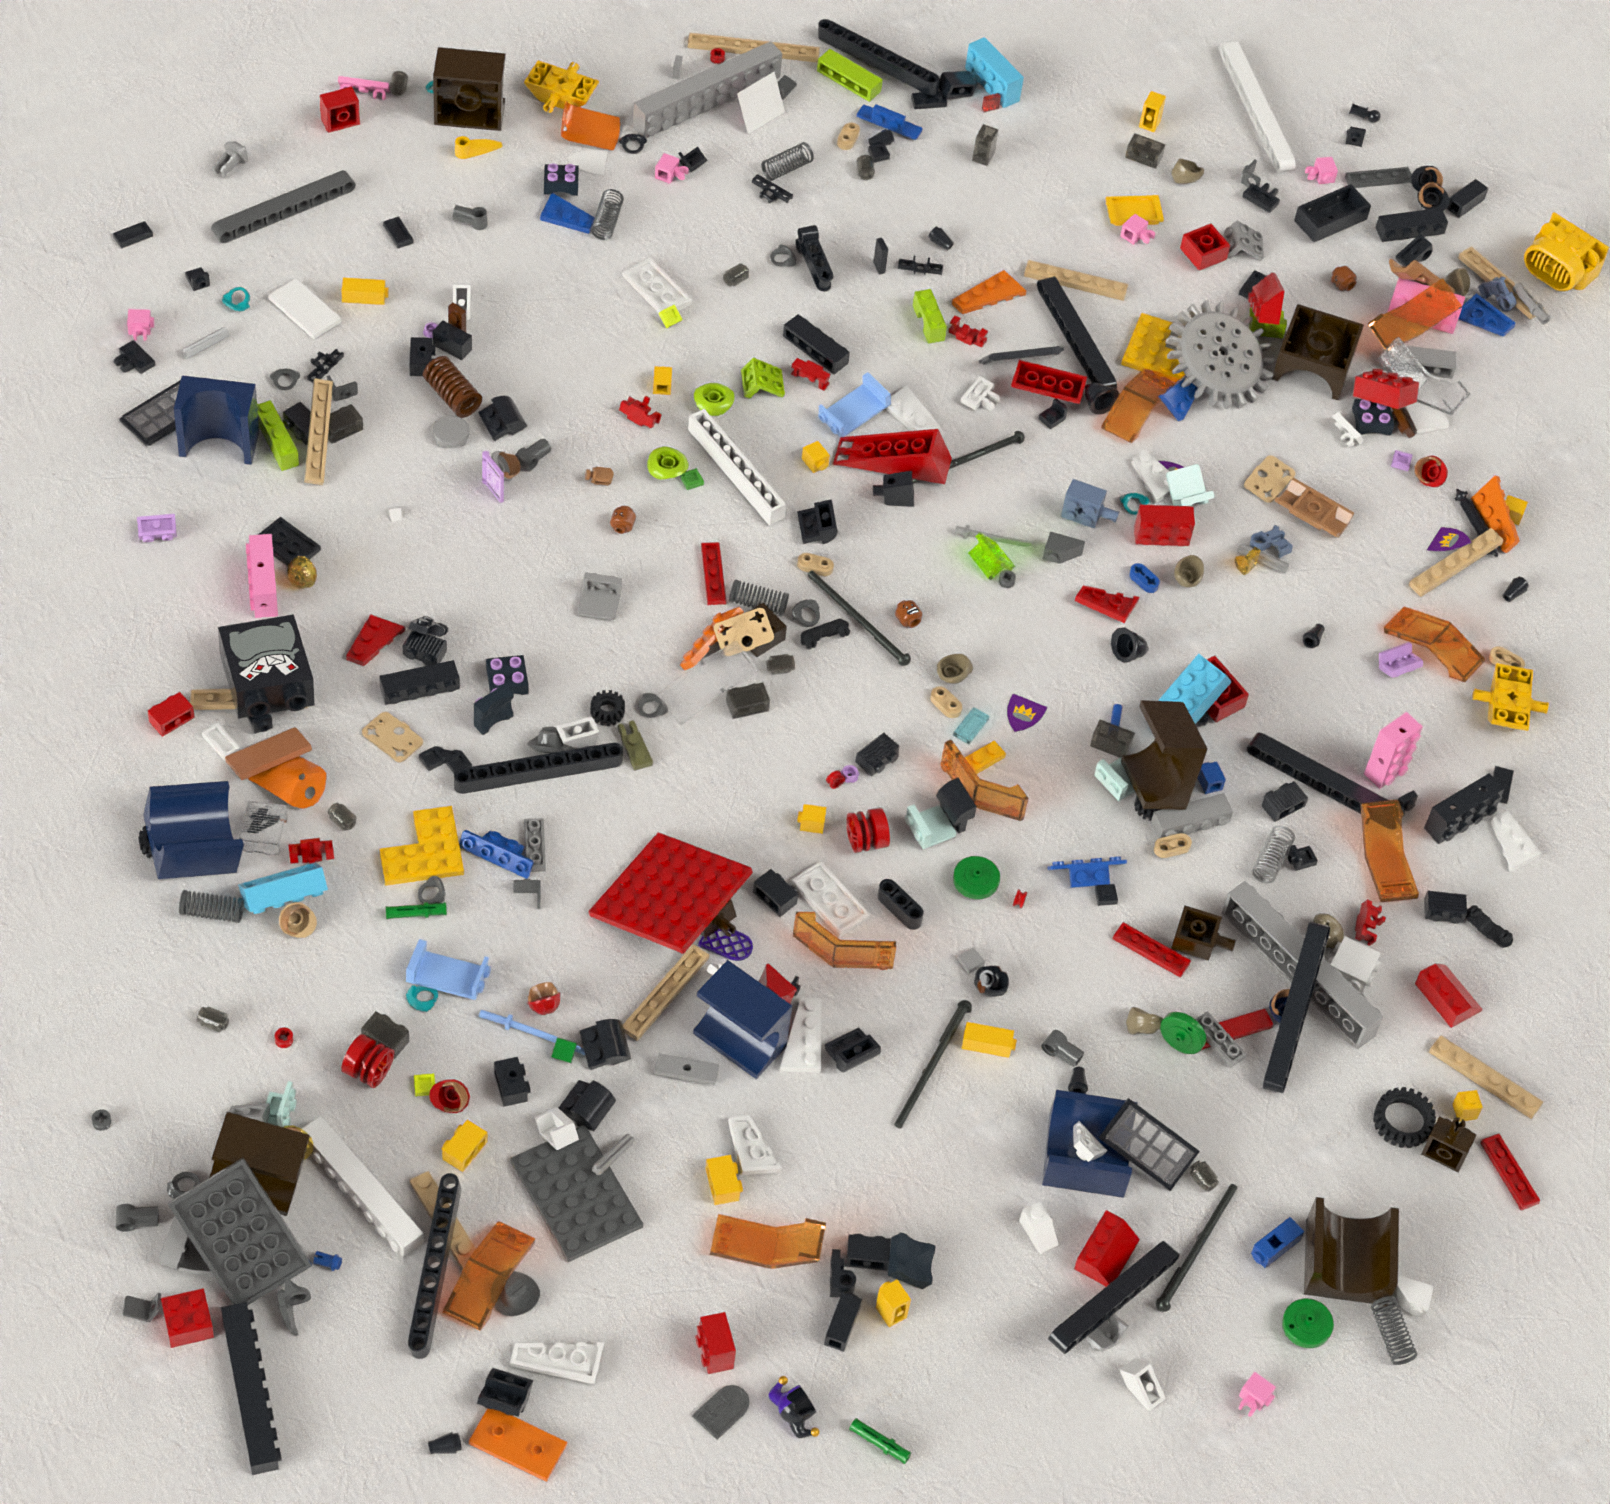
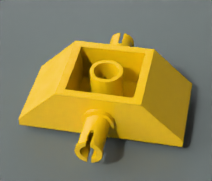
M537 60L525 79L524 84L540 102L545 103L543 109L546 112L549 110V113H552L555 107L564 109L566 101L578 107L586 105L598 86L599 80L578 74L577 71L580 69L578 63H575L573 66L574 62H571L566 70Z
M1496 663L1490 692L1474 688L1472 700L1488 702V721L1491 724L1525 731L1529 730L1530 711L1547 714L1549 702L1536 701L1531 698L1533 670Z

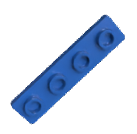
M863 104L857 112L858 118L890 129L913 140H917L923 131L922 127L905 121L906 116L877 104L873 108Z
M468 830L462 832L459 843L461 849L526 879L530 876L534 861L521 855L525 846L519 844L518 841L508 839L499 832L491 830L483 837Z
M1121 856L1109 857L1110 861L1102 862V858L1090 859L1091 863H1083V859L1071 860L1072 864L1064 865V861L1052 862L1053 866H1047V869H1069L1070 888L1110 884L1109 865L1127 864V860H1121Z

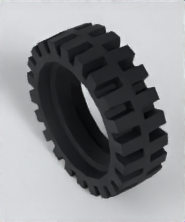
M1398 1087L1394 1088L1393 1091L1390 1089L1381 1096L1376 1105L1373 1117L1375 1129H1379L1378 1134L1380 1136L1385 1135L1384 1140L1386 1142L1389 1139L1392 1140L1391 1145L1393 1146L1399 1143L1400 1148H1403L1404 1145L1407 1148H1412L1413 1145L1417 1147L1429 1138L1434 1128L1436 1112L1435 1109H1432L1433 1104L1431 1102L1427 1103L1429 1099L1426 1096L1422 1098L1421 1092L1418 1091L1415 1094V1089L1410 1088L1409 1091H1407L1406 1087H1402L1400 1091ZM1393 1103H1406L1413 1106L1423 1116V1127L1419 1131L1411 1133L1397 1130L1386 1119L1385 1112L1387 1107Z

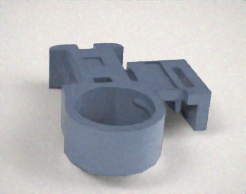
M1504 276L1500 278L1495 277L1490 282H1482L1478 289L1483 299L1486 300L1494 294L1498 306L1503 311L1508 312L1515 307L1516 299L1513 293L1508 291L1504 282L1506 279Z
M1274 525L1273 529L1268 532L1260 531L1251 536L1250 547L1264 551L1271 547L1272 544L1273 547L1275 546V549L1278 548L1279 558L1291 553L1293 545L1284 538L1285 532L1283 530L1280 531L1277 525Z

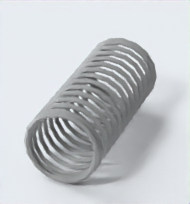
M1282 825L1272 828L1251 872L1255 879L1267 884L1275 881L1284 859L1295 840V834L1291 829ZM1274 831L1285 832L1292 838V840H1290L1288 836L1282 833H1274ZM1275 834L1283 835V836H1285L1286 838H1288L1289 841H1287L1286 839H1284V838H1282V837H1280V836H1276ZM1274 841H1277V842H1279V843H1281V844H1284L1286 847H1284V846H1282V845H1280V844H1278V843H1276V842H1274ZM1269 850H1272L1273 852H1275V853H1277V854H1280L1281 856H1278V855H1276V854L1270 852ZM1267 853H1269V854H1271V855H1273V856H1275V857H1278L1279 859H1276V858H1274V857L1268 855ZM1263 863H1266L1267 865L1272 866V867H1274L1275 869H1272V868H1270V867L1264 865ZM1256 868H1257L1258 871L1261 872L1263 875L1269 876V877H1273V878H1272V879H1269V878H1265V877L1261 876V875L1256 871ZM1259 868H1261L1267 873H1271L1272 875H1267L1263 873L1261 870H1259Z

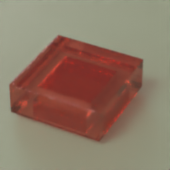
M999 93L984 96L982 104L984 113L999 109L1001 100Z

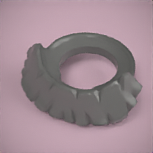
M783 244L774 249L770 255L772 263L776 266L793 267L796 264L794 253ZM784 253L789 255V258L784 262H776L774 260L777 254Z
M284 368L272 372L270 378L278 389L290 390L296 385L297 379L300 378V373ZM282 374H289L292 378V383L287 387L279 385L278 379Z
M813 599L800 601L792 609L793 620H797L805 627L816 625L820 619L819 604ZM809 608L813 610L816 614V619L812 622L805 621L802 618V609Z
M643 693V698L638 704L639 712L643 716L654 718L668 712L667 704L659 696L653 693ZM656 701L659 704L658 709L652 714L643 711V706L647 702Z
M431 876L419 888L418 898L422 904L424 902H428V904L442 903L445 900L444 884L438 876ZM437 887L439 892L433 899L425 900L422 898V892L425 888Z
M192 1172L177 1174L172 1181L167 1183L168 1195L175 1199L187 1192L179 1190L177 1185L184 1178L192 1179L195 1183L194 1187L200 1184L198 1176Z

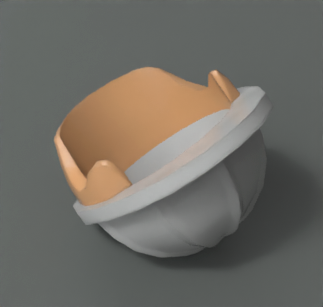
M504 451L492 453L491 458L504 473V480L510 481L520 472V462L515 455L507 454Z

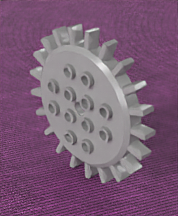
M1208 300L1204 301L1201 305L1203 312L1201 314L1195 304H1191L1187 310L1192 319L1181 311L1176 318L1184 327L1173 322L1169 326V330L1179 336L1177 338L1170 335L1165 341L1166 344L1177 346V350L1170 351L1166 356L1167 359L1179 360L1180 364L1172 370V373L1176 374L1184 371L1187 378L1181 386L1184 388L1191 383L1197 386L1198 389L1194 395L1196 399L1204 392L1210 394V406L1217 402L1218 397L1223 398L1224 409H1228L1232 405L1233 397H1235L1239 408H1242L1247 403L1243 395L1244 393L1252 403L1260 396L1252 386L1263 393L1269 386L1259 378L1270 380L1274 374L1263 369V365L1270 366L1274 362V358L1263 357L1262 353L1267 351L1271 344H1259L1257 340L1263 333V329L1252 332L1247 327L1251 323L1252 317L1249 316L1243 322L1236 318L1239 310L1237 307L1230 314L1224 313V302L1221 301L1216 305L1215 311H1211ZM1219 349H1222L1226 356L1221 355Z

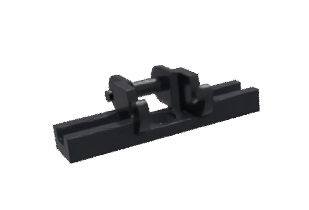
M759 174L752 179L753 184L763 189L759 193V197L768 199V203L776 201L778 198L788 203L793 198V194ZM767 191L773 193L771 196L766 195Z
M915 255L913 260L899 258L898 269L914 271L913 274L915 272L924 273V276L926 273L942 275L943 265L930 263V257H928L927 264L915 262Z
M335 349L331 354L318 352V356L310 360L311 364L316 366V368L307 376V380L313 383L314 379H311L313 376L321 379L344 357V353H340L338 349ZM320 359L324 360L322 364L319 362Z

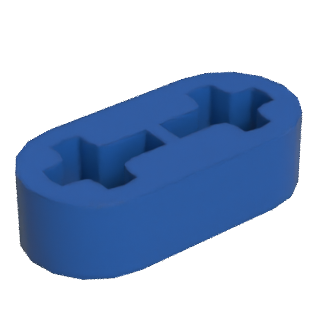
M1135 563L1131 566L1129 575L1137 585L1147 593H1154L1158 590L1160 581L1155 574L1143 564Z

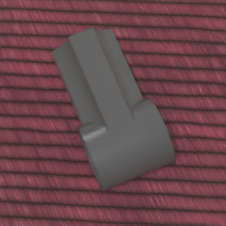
M459 205L455 206L452 215L453 220L472 224L476 230H483L487 227V211L485 208L475 207L471 209Z
M539 439L527 449L525 447L519 449L515 456L518 458L521 466L531 471L537 466L541 458L551 452V446L546 439Z
M1053 1030L1041 1045L1042 1050L1052 1057L1058 1056L1073 1067L1077 1066L1084 1056V1051L1068 1042L1067 1037L1059 1030Z
M121 1204L116 1207V1229L119 1231L128 1232L134 1230L135 1227L158 1226L159 1224L158 1206L135 1207L131 1204Z

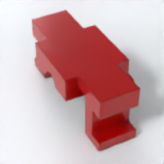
M954 315L950 321L952 325L948 333L955 335L957 340L970 346L975 344L982 348L987 342V337L985 336L988 334V330L984 328L981 331L975 328L971 329L965 323L960 327L961 318Z
M796 358L792 363L791 368L794 370L791 372V375L806 377L813 383L818 379V388L823 391L829 386L830 382L828 380L831 374L824 371L822 366L810 360L805 362L799 358Z
M629 396L627 401H621L619 411L627 415V419L641 427L645 425L653 428L655 423H660L662 416L657 411L648 415V412L651 411V407L648 406L650 402V397L648 396L644 397L643 402Z
M320 838L300 840L298 844L288 845L290 864L298 863V856H302V863L310 864L322 861V853H326V860L334 859L332 840L320 841Z
M1367 899L1361 904L1360 913L1357 915L1355 939L1358 941L1363 939L1368 942L1367 945L1371 946L1376 942L1377 935L1366 929L1371 928L1374 930L1376 925L1380 926L1385 922L1386 917L1378 918L1382 911V906L1376 907L1372 905L1373 901Z

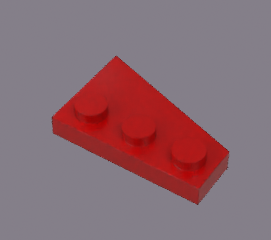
M1083 585L1077 593L1075 601L1125 623L1139 602L1140 597H1124L1123 593L1117 592L1115 595L1107 593L1104 589Z
M370 614L347 653L346 660L365 666L380 653L384 646L391 644L398 634L404 633L405 626Z

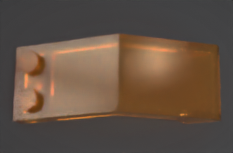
M1442 278L1402 306L1385 314H1380L1368 322V325L1388 352L1419 337L1462 308V305Z
M1143 369L1125 385L1104 420L1101 429L1133 443L1139 437L1140 431L1152 410L1161 401L1158 396L1165 393L1175 383L1166 377L1156 375L1152 370Z
M1404 606L1383 627L1386 634L1428 648L1448 669L1449 677L1466 682L1485 662L1483 655L1451 622Z
M948 740L944 743L940 762L942 770L947 772L952 780L959 777L977 808L1019 821L1024 820L1029 797L1019 784L1007 787L980 779L954 742Z
M1398 800L1361 803L1364 856L1380 902L1418 899L1419 896L1404 853L1402 833L1403 812Z
M795 912L793 937L833 968L893 969L896 941L840 940L816 922L815 912Z
M718 1214L709 1255L769 1269L816 1263L820 1260L826 1223L806 1218L804 1223L773 1227Z
M498 1221L469 1257L442 1313L481 1331L490 1319L491 1312L507 1279L533 1247L536 1238Z

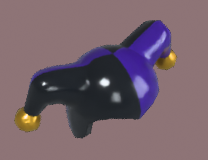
M781 1376L779 1382L770 1390L769 1399L778 1406L780 1416L789 1423L792 1432L797 1438L817 1437L820 1433L817 1427L811 1430L804 1427L805 1421L817 1413L815 1407L800 1385L785 1393L781 1392L782 1386L788 1382L786 1376Z

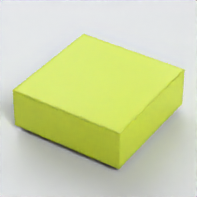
M675 304L658 313L666 328L683 320Z
M434 1073L414 1075L415 1097L429 1095L431 1088L435 1084Z

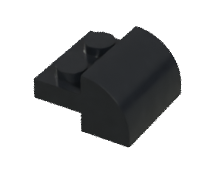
M503 395L492 398L491 401L493 403L478 412L494 441L509 432L513 436L528 427L513 399L509 396Z
M832 499L814 503V508L797 511L803 544L821 540L823 545L832 541L837 536L838 530Z
M958 777L943 785L937 792L936 797L940 802V807L948 815L953 828L955 827L957 832L961 833L966 831L967 821L975 818L977 806Z
M604 1019L596 1021L594 1026L579 1030L590 1070L607 1064L613 1066L631 1059L623 1024L620 1020Z
M858 1027L826 1043L825 1050L835 1060L836 1068L844 1073L880 1055L881 1046L870 1034L866 1036Z
M578 1080L558 1108L567 1117L574 1120L577 1126L584 1125L588 1130L595 1131L616 1102V1099L599 1082L592 1080L591 1083Z
M492 1368L486 1378L485 1386L478 1396L477 1404L487 1409H495L507 1415L519 1417L520 1413L524 1412L534 1380Z

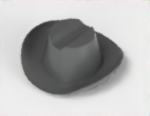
M550 726L543 727L539 731V735L527 744L530 748L542 753L566 751L571 747L563 743L556 727Z
M517 1271L503 1272L494 1280L491 1287L492 1304L499 1313L505 1316H518L529 1312L535 1307L540 1298V1289L537 1283L528 1275Z

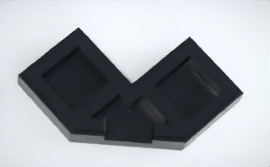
M434 746L419 754V759L428 771L445 763L453 774L458 769L472 767V763L460 750L454 749V751L443 749V747Z

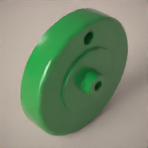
M969 856L959 861L953 873V883L958 892L963 896L977 900L985 899L997 891L1000 883V872L991 860L981 856Z
M1170 1012L1161 1021L1160 1031L1163 1038L1177 1051L1185 1054H1196L1206 1044L1205 1031L1193 1017L1182 1012Z
M1302 1298L1293 1301L1286 1308L1282 1318V1327L1285 1335L1294 1344L1303 1348H1317L1329 1340L1334 1329V1320L1331 1312L1324 1304L1314 1299Z

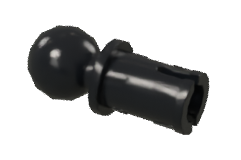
M1352 104L1349 114L1362 117L1363 120L1367 117L1372 123L1378 122L1381 118L1379 111H1368L1369 107L1364 108Z

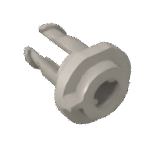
M229 141L224 144L226 151L218 159L217 163L212 166L213 171L216 174L221 172L223 178L238 163L245 164L248 161L246 147L236 141Z

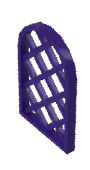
M718 929L714 932L717 938L710 940L708 936V941L702 942L704 939L702 936L698 943L699 947L734 961L747 959L753 950L751 939L737 930L731 936L719 937L718 932L721 930ZM737 936L739 941L732 942L730 937ZM728 938L729 944L723 945L721 940ZM719 941L720 946L714 948L712 942ZM748 941L750 943V947L745 948L743 942ZM741 944L742 949L736 950L734 945ZM731 946L733 951L726 953L725 948ZM744 951L745 956L739 957L737 953Z

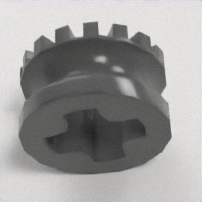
M1010 570L1002 571L999 576V585L1004 588L1007 587V589L1013 587L1016 575Z
M100 1109L93 1113L92 1124L96 1130L104 1131L110 1127L112 1120L107 1110ZM99 1117H104V1123L99 1122Z

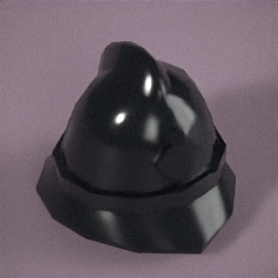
M1097 382L1085 385V397L1092 413L1105 414L1119 403L1120 394L1118 390Z
M1126 627L1117 628L1112 633V652L1123 663L1136 660V658L1144 656L1149 651L1146 640Z

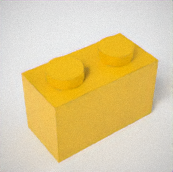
M1154 91L1149 93L1144 102L1139 124L1140 128L1155 132L1162 118L1166 101L1165 95Z
M467 1119L463 1125L460 1124L456 1128L454 1136L443 1144L441 1149L442 1159L463 1172L488 1142V1132Z
M731 1155L706 1159L705 1170L714 1205L739 1201L743 1187L741 1180H737L738 1167L737 1163L732 1161Z
M897 1279L893 1282L888 1281L879 1288L875 1308L890 1328L907 1318L911 1298Z

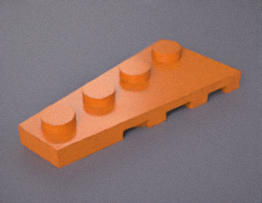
M1003 270L952 299V305L962 314L983 309L985 305H996L1001 300H1012L1014 296H1025L1027 290Z
M1495 475L1470 499L1489 529L1492 528L1503 539V544L1500 545L1501 550L1508 553L1520 541L1514 522L1511 521L1509 515L1510 509L1504 499L1506 496L1500 486V477Z
M737 607L722 614L721 612L716 614L712 619L713 623L703 630L702 637L693 643L694 647L692 650H689L683 656L684 660L680 666L684 670L696 666L710 650L708 646H712L718 641L714 632V625L743 614L744 611ZM722 624L720 625V629L717 631L718 633H722L730 627H724Z

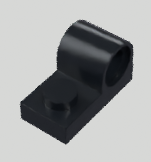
M1419 234L1395 257L1404 267H1407L1413 260L1418 261L1420 259L1425 261L1433 252V246L1423 235Z
M832 1249L830 1258V1297H841L842 1292L854 1293L857 1280L854 1272L844 1269V1258H840L841 1250ZM841 1282H848L850 1285H843Z

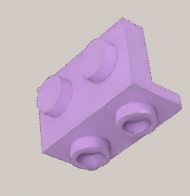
M175 514L137 517L139 540L153 542L154 539L162 538L163 541L173 540V537H177Z
M1410 642L1379 653V669L1391 678L1423 667V660L1412 653V644Z

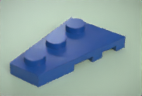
M554 193L550 195L540 215L541 221L587 234L590 233L595 219L592 215Z
M1477 293L1462 306L1458 318L1461 321L1503 337L1515 327L1513 320Z
M1186 375L1179 379L1174 386L1169 387L1165 393L1158 396L1177 421L1184 420L1195 399V391L1198 389L1193 383L1184 388L1181 386L1187 378Z

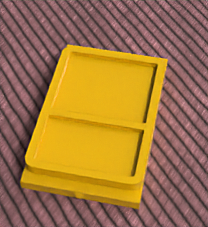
M1158 195L1108 196L1105 198L1110 223L1115 226H1123L1134 214L1146 220L1148 225H1157L1159 222H1164Z

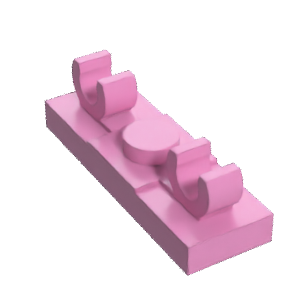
M343 76L338 77L340 89L352 86V88H356L362 93L372 91L374 99L377 98L378 93H382L383 100L386 99V93H390L391 87L386 82Z

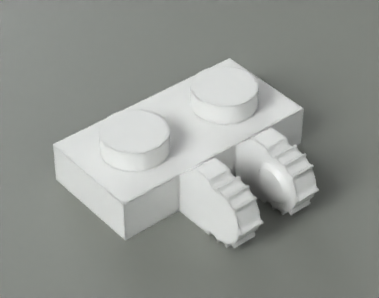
M979 376L962 396L961 403L974 410L982 405L984 409L992 411L995 408L994 404H998L1001 400L999 395L992 392L995 384Z

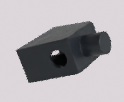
M912 471L884 475L883 485H873V496H884L885 505L914 507Z

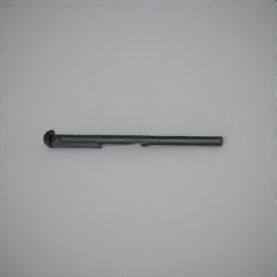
M1015 431L1011 437L951 460L949 469L1015 442L1021 444L1024 442L1025 436L1023 432ZM913 479V484L922 480Z
M814 571L808 573V577L836 601L849 616H852L872 634L874 639L898 660L899 665L906 666L910 663L911 657L909 653L903 654Z
M968 1000L958 1002V1008L939 1040L940 1044L927 1067L922 1071V1076L894 1123L897 1128H902L966 1012L970 1013L972 1011V1004Z
M1230 1184L1205 1228L1199 1233L1197 1241L1181 1267L1177 1268L1162 1295L1156 1300V1307L1159 1311L1167 1312L1171 1309L1169 1302L1238 1187L1235 1184Z

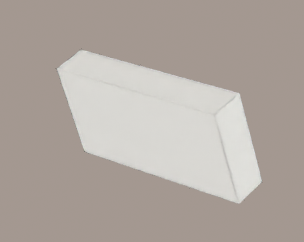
M219 723L202 732L203 738L224 761H226V756L241 750L240 746Z

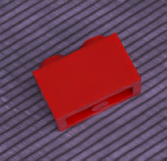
M181 692L169 696L165 701L152 706L148 710L150 724L162 737L195 718L193 706Z

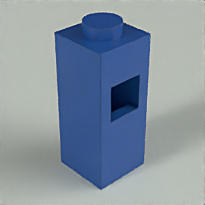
M1289 1217L1254 1244L1251 1252L1253 1259L1264 1268L1268 1267L1299 1243L1305 1231Z

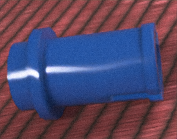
M316 1251L315 1255L317 1257L314 1256L313 1264L329 1267L332 1271L340 1269L342 1258L338 1254L330 1255Z

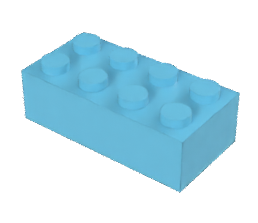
M985 37L970 43L965 69L971 73L976 81L1003 108L1019 102L1024 77Z
M1198 653L1158 701L1184 702L1196 724L1229 686L1231 681L1226 674Z
M316 862L238 884L241 897L244 899V907L254 914L264 912L267 907H282L285 905L284 902L291 900L292 902L303 901L305 896L312 895V897L323 895V891L328 890L323 868Z

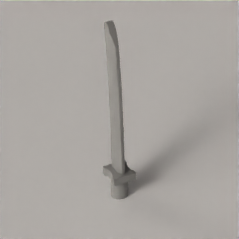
M966 525L965 528L956 526L955 533L962 534L964 539L969 535L1019 546H1032L1034 543L1033 541L969 529L970 525Z

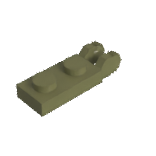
M634 720L629 721V728L632 732L627 735L624 725L622 723L618 724L622 744L634 771L653 766V760L640 731L638 732Z

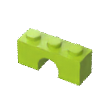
M932 290L915 291L912 306L917 318H923V332L928 344L945 341L947 326Z

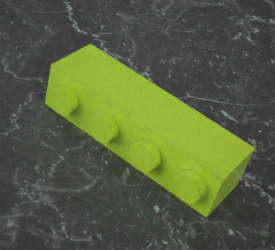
M832 49L827 50L818 58L817 71L863 99L870 102L881 92L883 79Z
M269 400L257 404L259 428L281 471L299 466L298 451L272 401Z

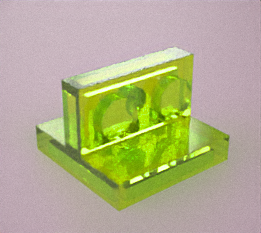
M981 532L975 536L979 543L968 554L988 579L992 580L1004 568L1011 571L1016 567L995 540Z

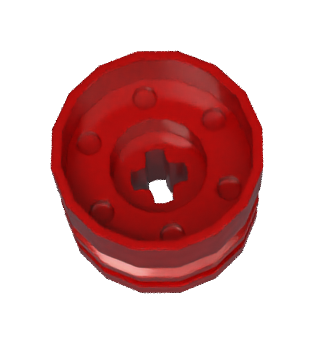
M883 808L868 809L866 817L862 811H858L856 814L854 812L847 814V835L855 853H861L862 849L865 852L869 851L870 842L875 850L889 847V825Z
M360 1034L348 1048L342 1062L341 1071L354 1079L360 1076L362 1083H367L368 1086L376 1088L386 1077L392 1065L394 1050L389 1047L385 1048L381 1043L376 1046L375 1040Z

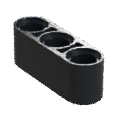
M892 879L882 880L879 884L878 900L907 928L911 930L920 928L924 915L923 908Z

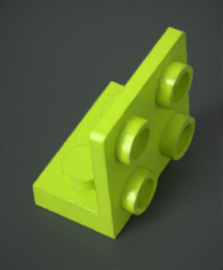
M1250 307L1249 316L1252 317V321L1249 324V329L1252 332L1262 328L1263 333L1260 336L1283 339L1287 327L1284 311H1281L1279 325L1259 323Z
M754 357L741 369L744 397L750 399L759 389L779 397L785 396L782 369Z

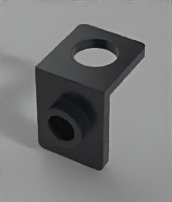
M1351 126L1347 130L1345 144L1362 147L1366 129Z

